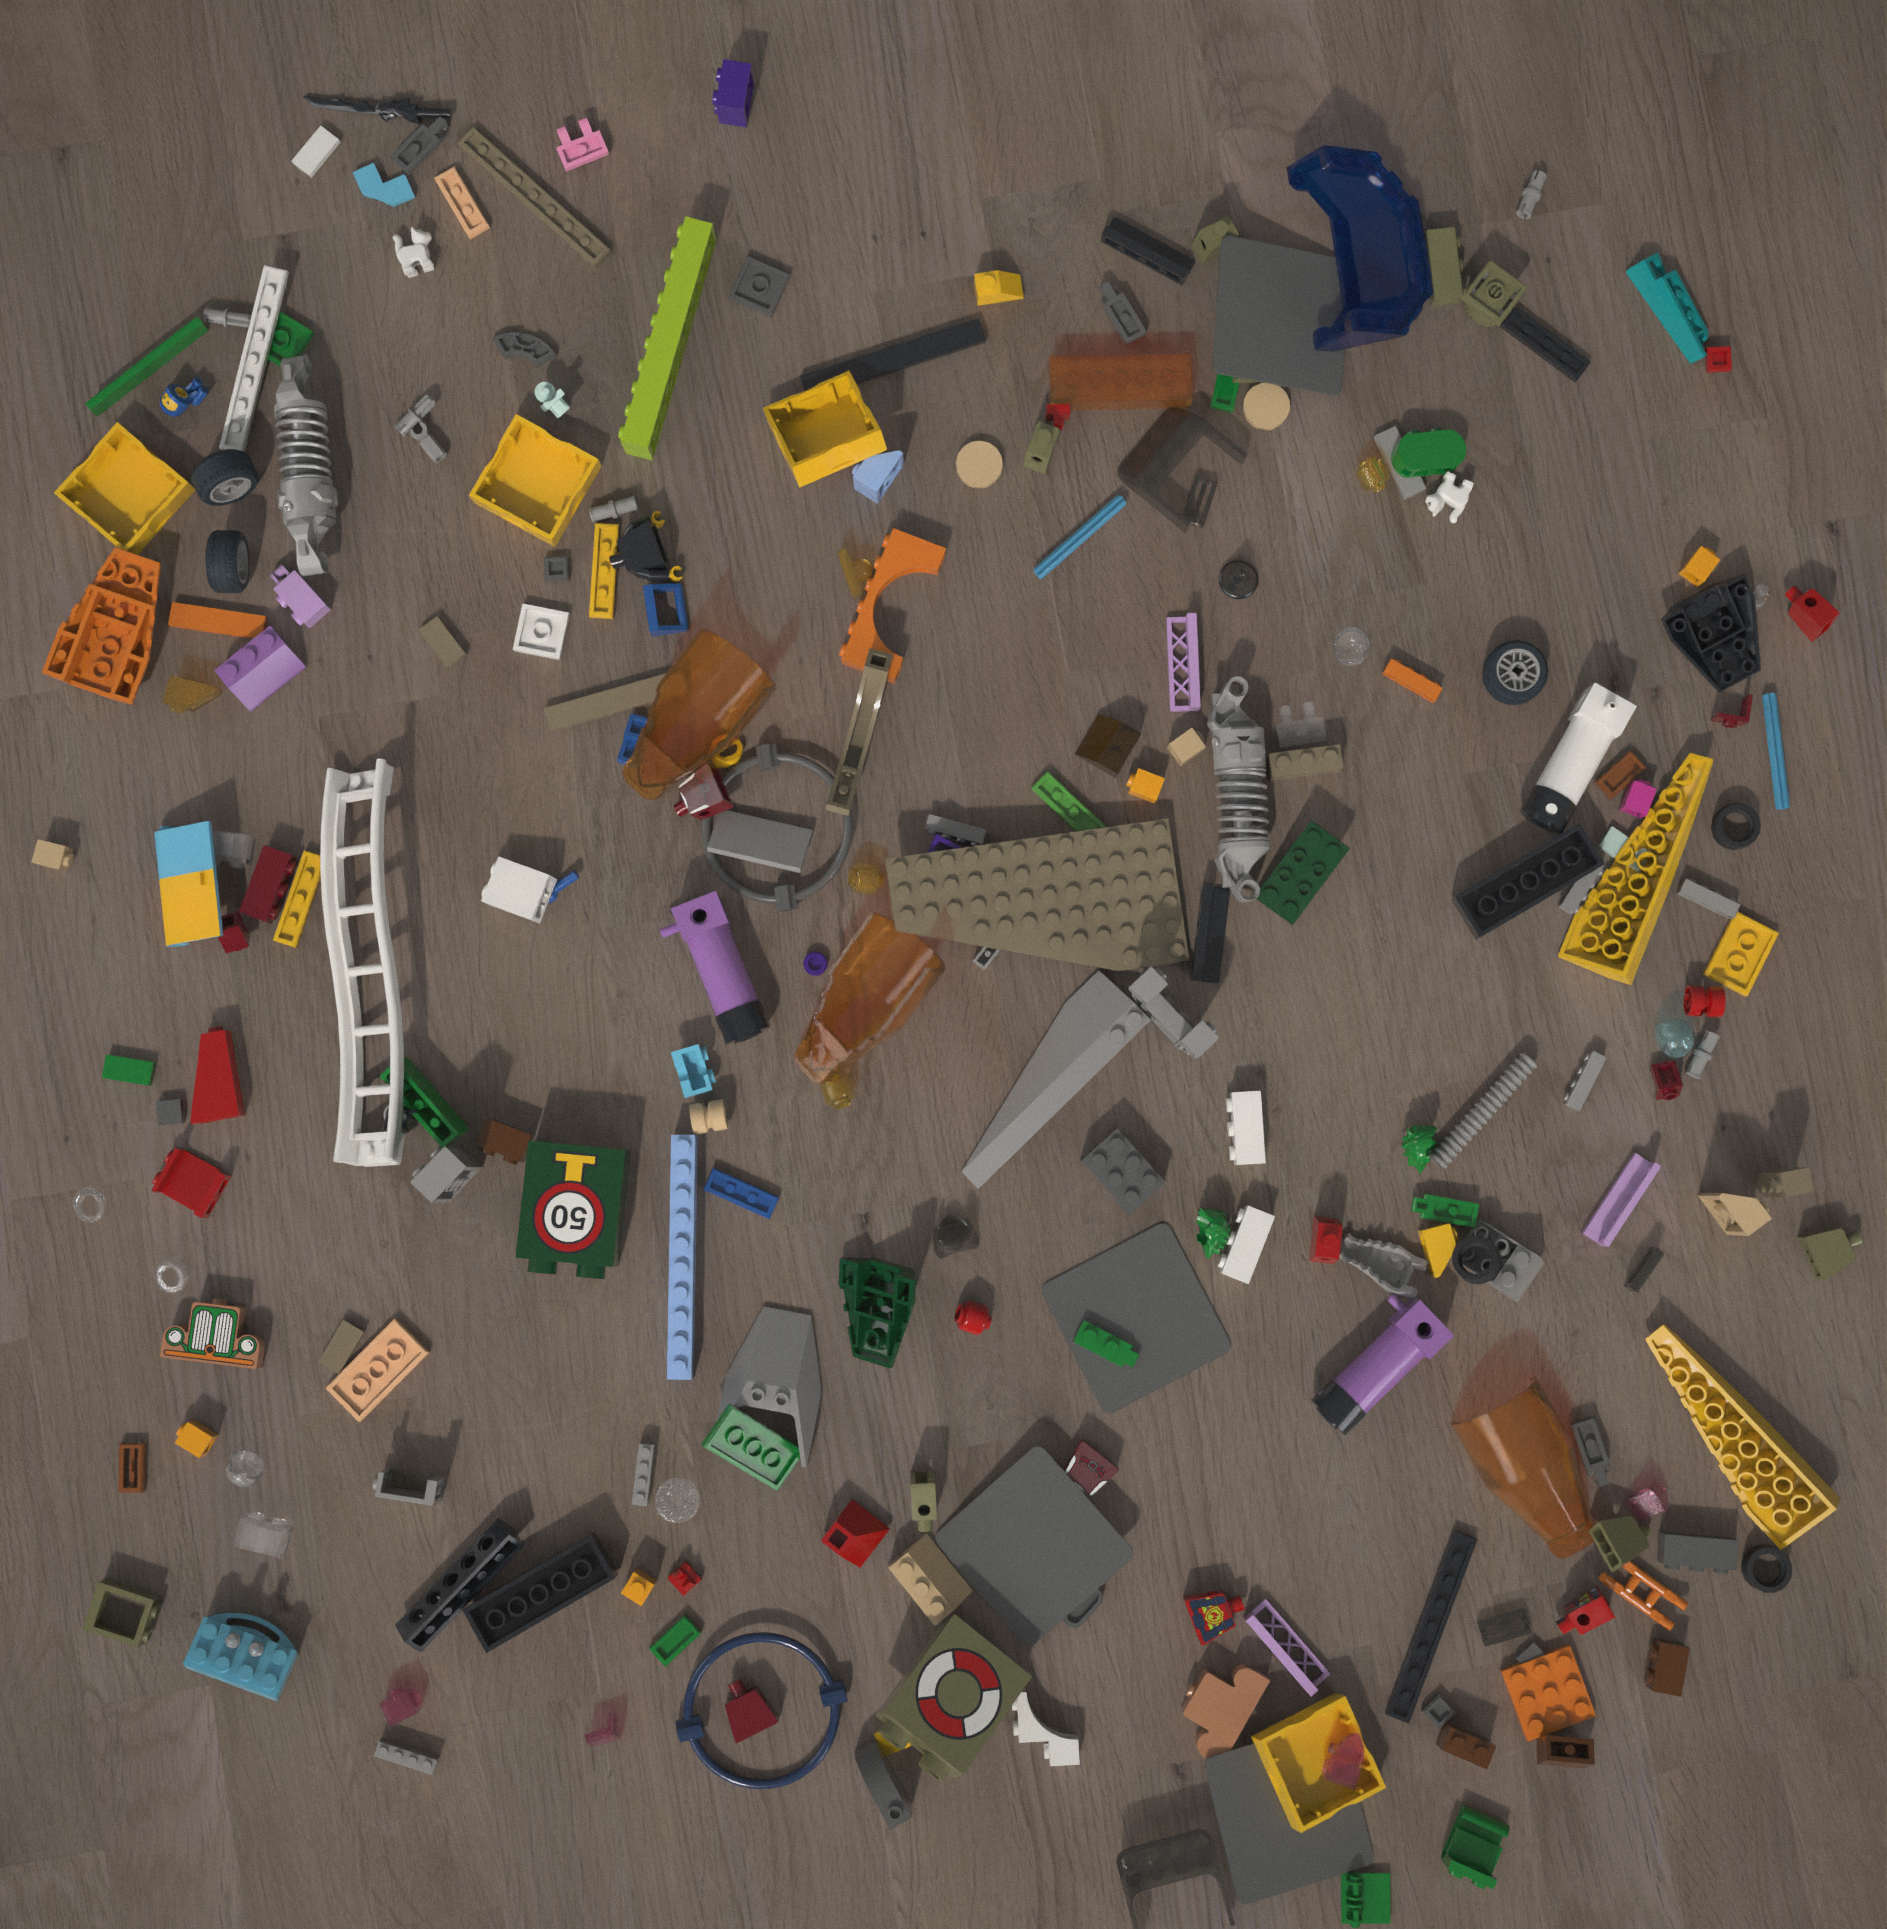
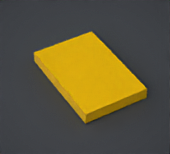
M1737 911L1735 918L1730 919L1703 975L1745 997L1748 996L1779 932Z

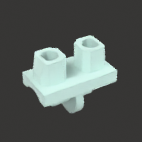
M541 382L536 386L534 391L535 397L544 403L540 406L544 412L549 409L558 419L570 408L561 398L565 394L561 389L555 392L554 386L549 382Z

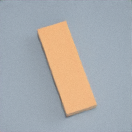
M455 167L434 177L469 239L490 229Z

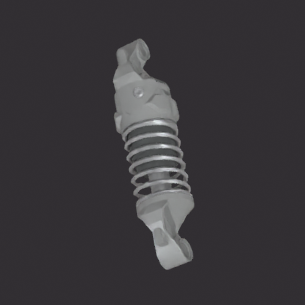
M307 355L283 358L280 366L283 379L276 392L277 404L273 408L274 417L278 420L275 426L282 430L276 436L280 441H283V443L278 445L277 449L284 453L278 458L283 463V466L278 471L284 477L280 480L277 504L278 508L282 510L283 525L288 528L296 541L299 572L302 576H309L328 572V558L324 552H321L318 545L326 532L336 523L335 508L339 505L338 490L333 486V481L331 480L332 472L328 469L331 465V461L327 458L330 450L326 447L329 439L325 435L328 432V427L324 424L327 421V406L311 395L305 386L308 376L312 375V363ZM291 424L292 427H284L280 425ZM320 426L324 429L321 433L312 430ZM293 434V438L281 437L284 435ZM319 438H324L325 441L321 444L315 440Z
M1236 676L1224 684L1219 694H1212V711L1209 714L1207 726L1212 732L1214 774L1219 777V782L1215 786L1220 787V793L1216 797L1223 800V804L1218 805L1216 808L1218 810H1225L1228 814H1233V816H1219L1217 820L1219 822L1233 821L1234 827L1219 828L1217 830L1219 833L1234 832V837L1219 840L1218 853L1214 861L1222 876V888L1229 887L1239 902L1247 903L1255 900L1260 893L1259 885L1250 876L1249 870L1271 846L1270 838H1268L1270 832L1261 829V827L1269 823V820L1259 817L1268 812L1266 807L1261 806V804L1268 800L1263 795V791L1267 789V786L1262 783V780L1266 778L1264 728L1248 717L1239 705L1249 686L1243 677ZM1232 683L1240 687V694H1234L1231 691L1230 686ZM1252 821H1259L1262 823L1253 824ZM1253 832H1254V833H1263V834H1260V835H1257V836H1253ZM1243 885L1251 888L1252 894L1250 897H1245L1242 894Z

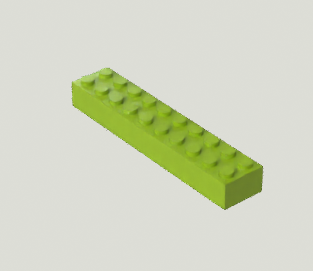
M685 216L684 223H680L678 226L677 237L679 240L677 246H673L670 259L673 260L671 268H667L665 271L664 282H666L664 291L660 290L657 304H659V309L657 313H653L651 320L653 330L651 335L646 337L644 348L647 349L644 358H640L638 364L639 378L634 380L631 393L634 394L632 402L627 403L625 409L626 423L621 425L618 434L626 454L651 461L654 459L717 241L713 223Z

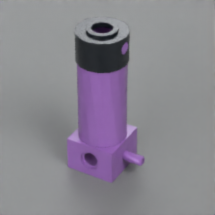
M714 891L671 908L676 923L661 928L660 933L662 937H667L680 932L683 941L687 943L715 1013V1019L722 1032L725 1045L746 1041L769 1029L770 1024L765 1017L764 1009L760 1000H758L730 929L732 926L719 894ZM700 913H706L705 921L701 923L696 922V918Z
M1391 1294L1387 1301L1397 1310L1388 1320L1391 1325L1334 1380H1331L1311 1399L1322 1417L1343 1435H1346L1366 1416V1413L1423 1358L1431 1359L1454 1337L1450 1330L1421 1300L1411 1298L1404 1304L1395 1294ZM1423 1323L1424 1329L1419 1334L1417 1331L1418 1325Z

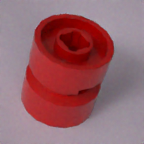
M1688 985L1685 988L1683 1007L1686 1016L1701 1017L1703 1013L1706 1017L1720 1018L1723 1016L1726 1005L1723 987L1707 986L1704 989L1703 986Z

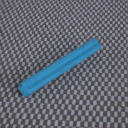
M1121 495L1115 496L1033 569L1034 574L1039 579H1043L1126 506L1127 502Z
M1766 693L1762 696L1775 808L1783 810L1790 807L1777 694Z

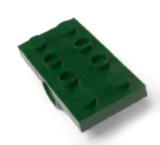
M1310 820L1264 882L1256 899L1293 925L1349 851L1350 847L1313 820Z

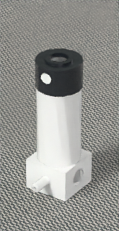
M1593 683L1584 690L1567 719L1571 721L1536 785L1533 786L1520 809L1522 816L1542 829L1562 834L1611 742L1622 734L1637 706L1597 683Z

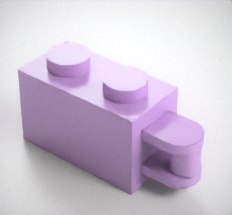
M281 564L269 575L277 584L273 588L278 594L275 597L276 600L284 608L287 606L291 608L294 612L291 616L300 626L304 623L308 628H311L331 610L295 570L290 573ZM286 574L287 577L280 582L279 579Z

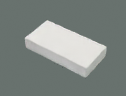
M320 126L293 158L292 163L312 178L341 142L324 127Z

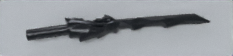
M303 96L316 108L380 115L385 122H388L389 119L395 120L398 116L417 124H421L419 118L422 117L438 118L441 116L442 118H452L451 109L417 108L418 104L410 103V98L399 101L394 99L389 103L379 102L377 105H369L367 100L349 103L343 102L339 97L321 99Z

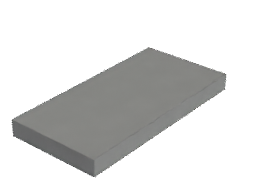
M726 810L718 814L707 851L800 873L813 830Z

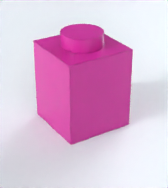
M1642 779L1630 782L1619 810L1640 819L1647 816L1657 789L1651 787L1650 782Z

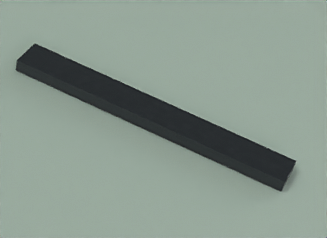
M978 318L801 375L800 379L804 391H807L821 382L850 371L856 384L986 343V339Z
M1453 1529L1387 1705L1386 1715L1409 1724L1477 1543V1538Z

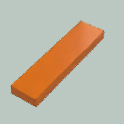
M172 602L168 625L175 628L254 639L266 629L267 617Z

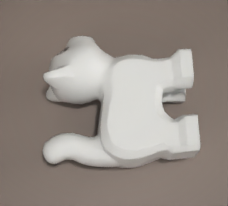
M413 226L411 227L413 245L403 246L402 238L397 234L393 236L398 261L401 263L403 272L408 278L419 275L418 271L414 269L419 264H421L425 273L434 270V264L430 260L428 249L432 236L430 232H426L421 228L415 229Z
M1447 471L1436 493L1428 495L1425 503L1428 506V510L1433 513V517L1443 509L1445 503L1454 508L1450 514V522L1456 523L1457 517L1463 512L1468 502L1469 493L1474 483L1464 479L1463 483L1455 486L1456 475Z

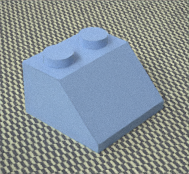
M898 450L878 454L864 459L862 463L858 462L852 471L854 475L852 479L854 489L878 504L904 466L903 452Z

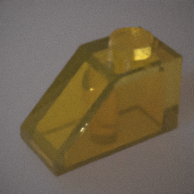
M170 675L162 703L170 707L169 711L174 713L194 712L220 697L222 690L216 686Z

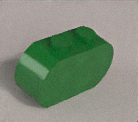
M1434 428L1428 432L1412 430L1407 432L1393 448L1391 462L1395 471L1404 478L1441 475L1447 471L1452 473L1466 456V444L1462 436L1452 429Z

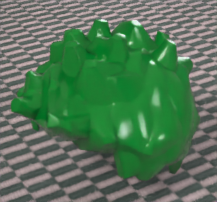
M1414 1124L1411 1128L1407 1127V1135L1402 1138V1148H1405L1403 1156L1408 1157V1166H1415L1419 1174L1424 1170L1426 1164L1430 1162V1150L1435 1148L1436 1142L1432 1137L1438 1129L1436 1126H1417Z
M1200 1208L1196 1221L1200 1227V1233L1196 1234V1241L1202 1245L1205 1256L1209 1259L1214 1253L1220 1254L1221 1249H1224L1223 1245H1227V1238H1231V1229L1227 1221L1228 1215L1224 1211Z

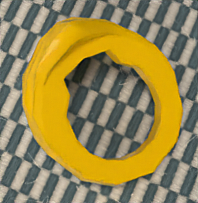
M731 735L717 739L711 748L710 756L712 763L717 768L733 766L739 761L743 753V745L738 738ZM723 742H734L738 748L733 755L724 758L717 753L719 746Z

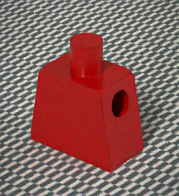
M1794 585L1785 593V596L1793 604L1788 611L1789 616L1811 642H1814L1830 629L1840 614L1836 608L1813 588L1803 594Z
M1314 1216L1309 1261L1334 1264L1339 1260L1343 1228L1339 1219Z

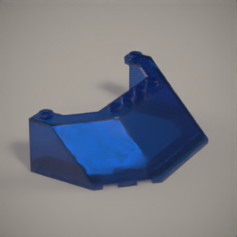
M1323 145L1286 167L1290 186L1296 191L1308 192L1329 216L1343 308L1331 327H1319L1314 331L1313 342L1316 351L1334 352L1404 337L1409 332L1411 323L1417 319L1423 310L1425 301L1433 294L1419 201L1414 195L1409 196L1402 188L1404 183L1393 170L1388 171L1381 163L1383 158L1375 151Z

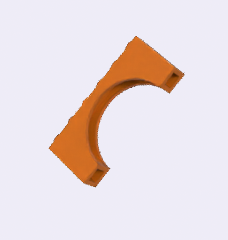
M893 528L891 535L887 533L884 538L882 547L885 550L882 556L878 555L873 567L876 569L873 578L869 577L865 590L868 593L865 600L860 599L856 610L859 613L856 621L852 620L848 629V634L851 636L848 643L844 642L842 644L839 656H842V664L863 672L870 648L893 654L887 681L895 684L903 665V657L888 649L876 632L873 622L876 602L882 591L901 576L917 572L938 575L946 556V548Z

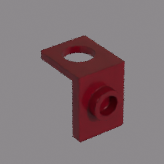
M1748 694L1742 698L1740 716L1718 712L1711 716V721L1722 723V726L1727 728H1737V726L1749 723L1753 695Z

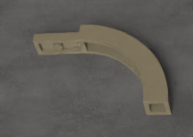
M869 649L847 737L825 810L849 816L879 713L893 654Z

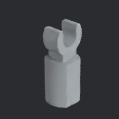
M420 422L419 424L423 428L422 433L415 434L411 429L409 430L410 434L415 440L421 441L420 446L435 464L439 463L447 456V453L435 437L429 435L427 426Z

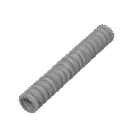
M1520 1053V1058H1516L1514 1060L1515 1063L1509 1065L1510 1069L1504 1071V1076L1500 1075V1080L1494 1082L1495 1086H1490V1091L1484 1093L1485 1097H1481L1479 1099L1480 1102L1474 1104L1475 1108H1471L1469 1110L1470 1113L1464 1115L1465 1119L1459 1121L1460 1125H1455V1130L1449 1132L1450 1136H1445V1141L1439 1143L1440 1147H1436L1434 1149L1435 1152L1429 1154L1430 1159L1436 1165L1446 1169L1448 1167L1447 1164L1453 1162L1452 1158L1458 1156L1457 1152H1462V1147L1468 1145L1467 1141H1471L1472 1136L1478 1134L1477 1130H1481L1483 1128L1482 1125L1488 1123L1487 1119L1493 1117L1492 1113H1497V1108L1503 1106L1502 1102H1506L1507 1097L1512 1096V1091H1516L1517 1086L1522 1085V1080L1527 1079L1526 1075L1532 1074V1069H1536L1537 1065L1530 1056Z

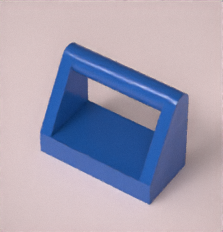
M682 584L643 585L651 636L689 631ZM674 591L679 625L660 626L655 594Z

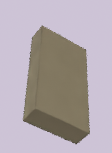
M438 616L418 630L447 669L467 655Z
M343 1319L318 1362L340 1374L366 1331Z

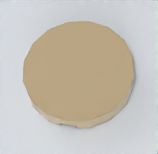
M1260 383L1253 386L1247 392L1243 401V414L1246 420L1257 429L1272 430L1278 428L1285 422L1290 411V400L1287 393L1280 386L1274 384Z
M970 442L958 453L956 460L957 474L961 481L969 487L987 488L998 480L1002 472V456L998 449L988 442Z

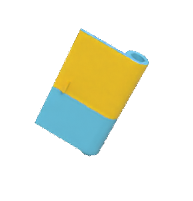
M211 821L175 828L173 826L159 827V831L154 832L166 947L190 945L192 941L223 936Z

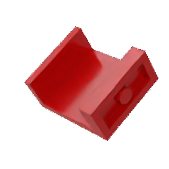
M183 1148L171 1150L165 1158L164 1162L166 1165L162 1172L159 1171L152 1181L154 1186L151 1191L168 1196L193 1210V1214L200 1218H209L232 1175Z

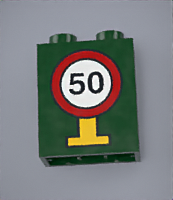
M528 1140L515 1258L528 1259L527 1272L557 1274L558 1262L577 1264L576 1277L605 1279L606 1267L619 1266L631 1150Z

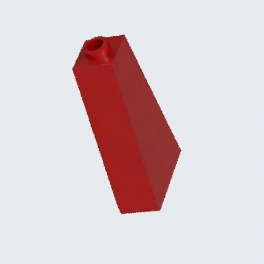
M223 1026L208 1028V1033H203L200 1037L190 1118L191 1124L197 1125L245 1116L232 1034L229 1030H223Z

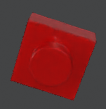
M1730 346L1707 347L1704 350L1707 353L1705 356L1706 373L1730 372L1732 370Z

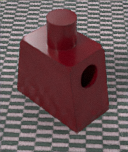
M741 1678L728 1684L733 1697L725 1702V1709L736 1744L779 1722V1715L757 1685L746 1690Z

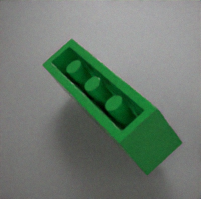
M408 1057L404 1058L403 1104L407 1108L417 1110V1113H412V1115L441 1148L454 1145L470 1128ZM390 1066L379 1076L385 1084H390Z

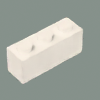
M1261 1091L1229 1093V1098H1226V1111L1231 1113V1122H1227L1228 1136H1232L1233 1146H1229L1230 1160H1234V1165L1266 1163Z
M1245 1205L1244 1209H1239L1235 1222H1238L1235 1232L1231 1231V1238L1227 1239V1245L1230 1246L1226 1254L1222 1253L1217 1267L1221 1268L1219 1273L1249 1284L1275 1216Z

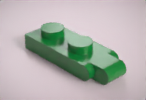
M1423 1194V1198L1413 1197L1411 1211L1420 1213L1419 1218L1475 1228L1479 1204Z
M1083 1320L1073 1340L1074 1343L1120 1367H1123L1124 1363L1134 1367L1140 1355L1132 1351L1133 1345Z

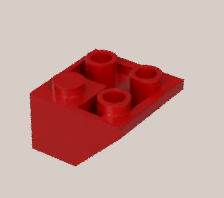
M851 1499L823 1535L821 1542L840 1557L861 1568L890 1528L855 1500Z

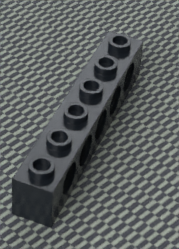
M498 1518L395 1624L404 1643L421 1653L524 1546V1543L513 1527Z

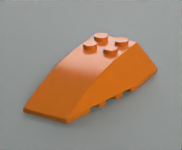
M115 547L97 572L98 576L86 588V593L70 611L72 613L65 622L63 621L58 628L41 673L111 700L133 705L150 661L161 563Z

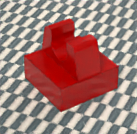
M1070 404L1046 405V420H1053V426L1063 430V420H1069Z
M686 1560L667 1579L684 1596L702 1580V1577Z

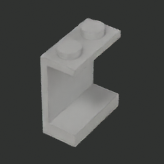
M387 1467L380 1471L379 1475H375L373 1480V1490H376L375 1497L434 1506L442 1501L446 1476L437 1474L428 1479L426 1492L390 1487L394 1467Z

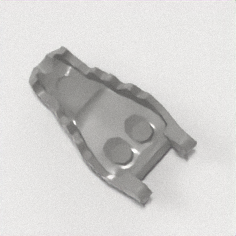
M1350 1233L1341 1238L1339 1255L1341 1260L1356 1266L1384 1290L1397 1296L1416 1298L1418 1290L1408 1285L1414 1269L1426 1271L1429 1264L1427 1260L1419 1258L1402 1246L1393 1245L1391 1242L1383 1244L1380 1240L1373 1241L1368 1239L1363 1241L1362 1239L1352 1237Z

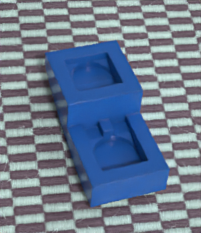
M630 714L617 763L641 769L654 719Z

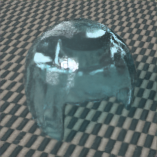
M1672 1019L1655 1026L1654 1035L1656 1043L1666 1056L1680 1058L1692 1050L1695 1042V1031L1691 1022Z

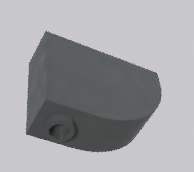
M875 1739L856 1750L855 1758L861 1775L890 1830L912 1818L913 1803L878 1741Z

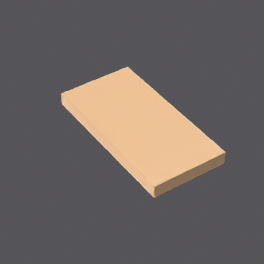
M394 1318L326 1389L360 1423L430 1351L397 1318Z

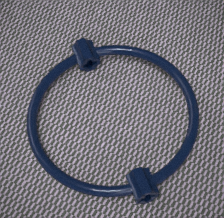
M767 1632L743 1634L727 1640L714 1648L705 1656L693 1672L684 1697L683 1718L675 1722L677 1735L680 1743L690 1742L698 1758L711 1772L731 1784L749 1789L782 1787L806 1776L817 1767L829 1752L839 1726L840 1703L848 1702L843 1679L834 1681L829 1669L820 1657L806 1645L793 1638ZM756 1642L775 1643L786 1646L809 1660L818 1670L825 1683L819 1685L823 1707L830 1706L828 1730L817 1752L797 1770L771 1779L742 1777L716 1763L705 1751L699 1738L705 1735L700 1714L693 1716L695 1693L702 1676L710 1665L727 1651L744 1644Z

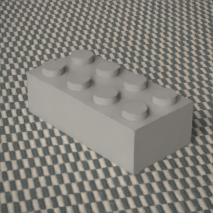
M438 1147L430 1155L432 1160L426 1166L421 1165L412 1174L415 1178L410 1183L431 1203L450 1202L483 1167L462 1147Z

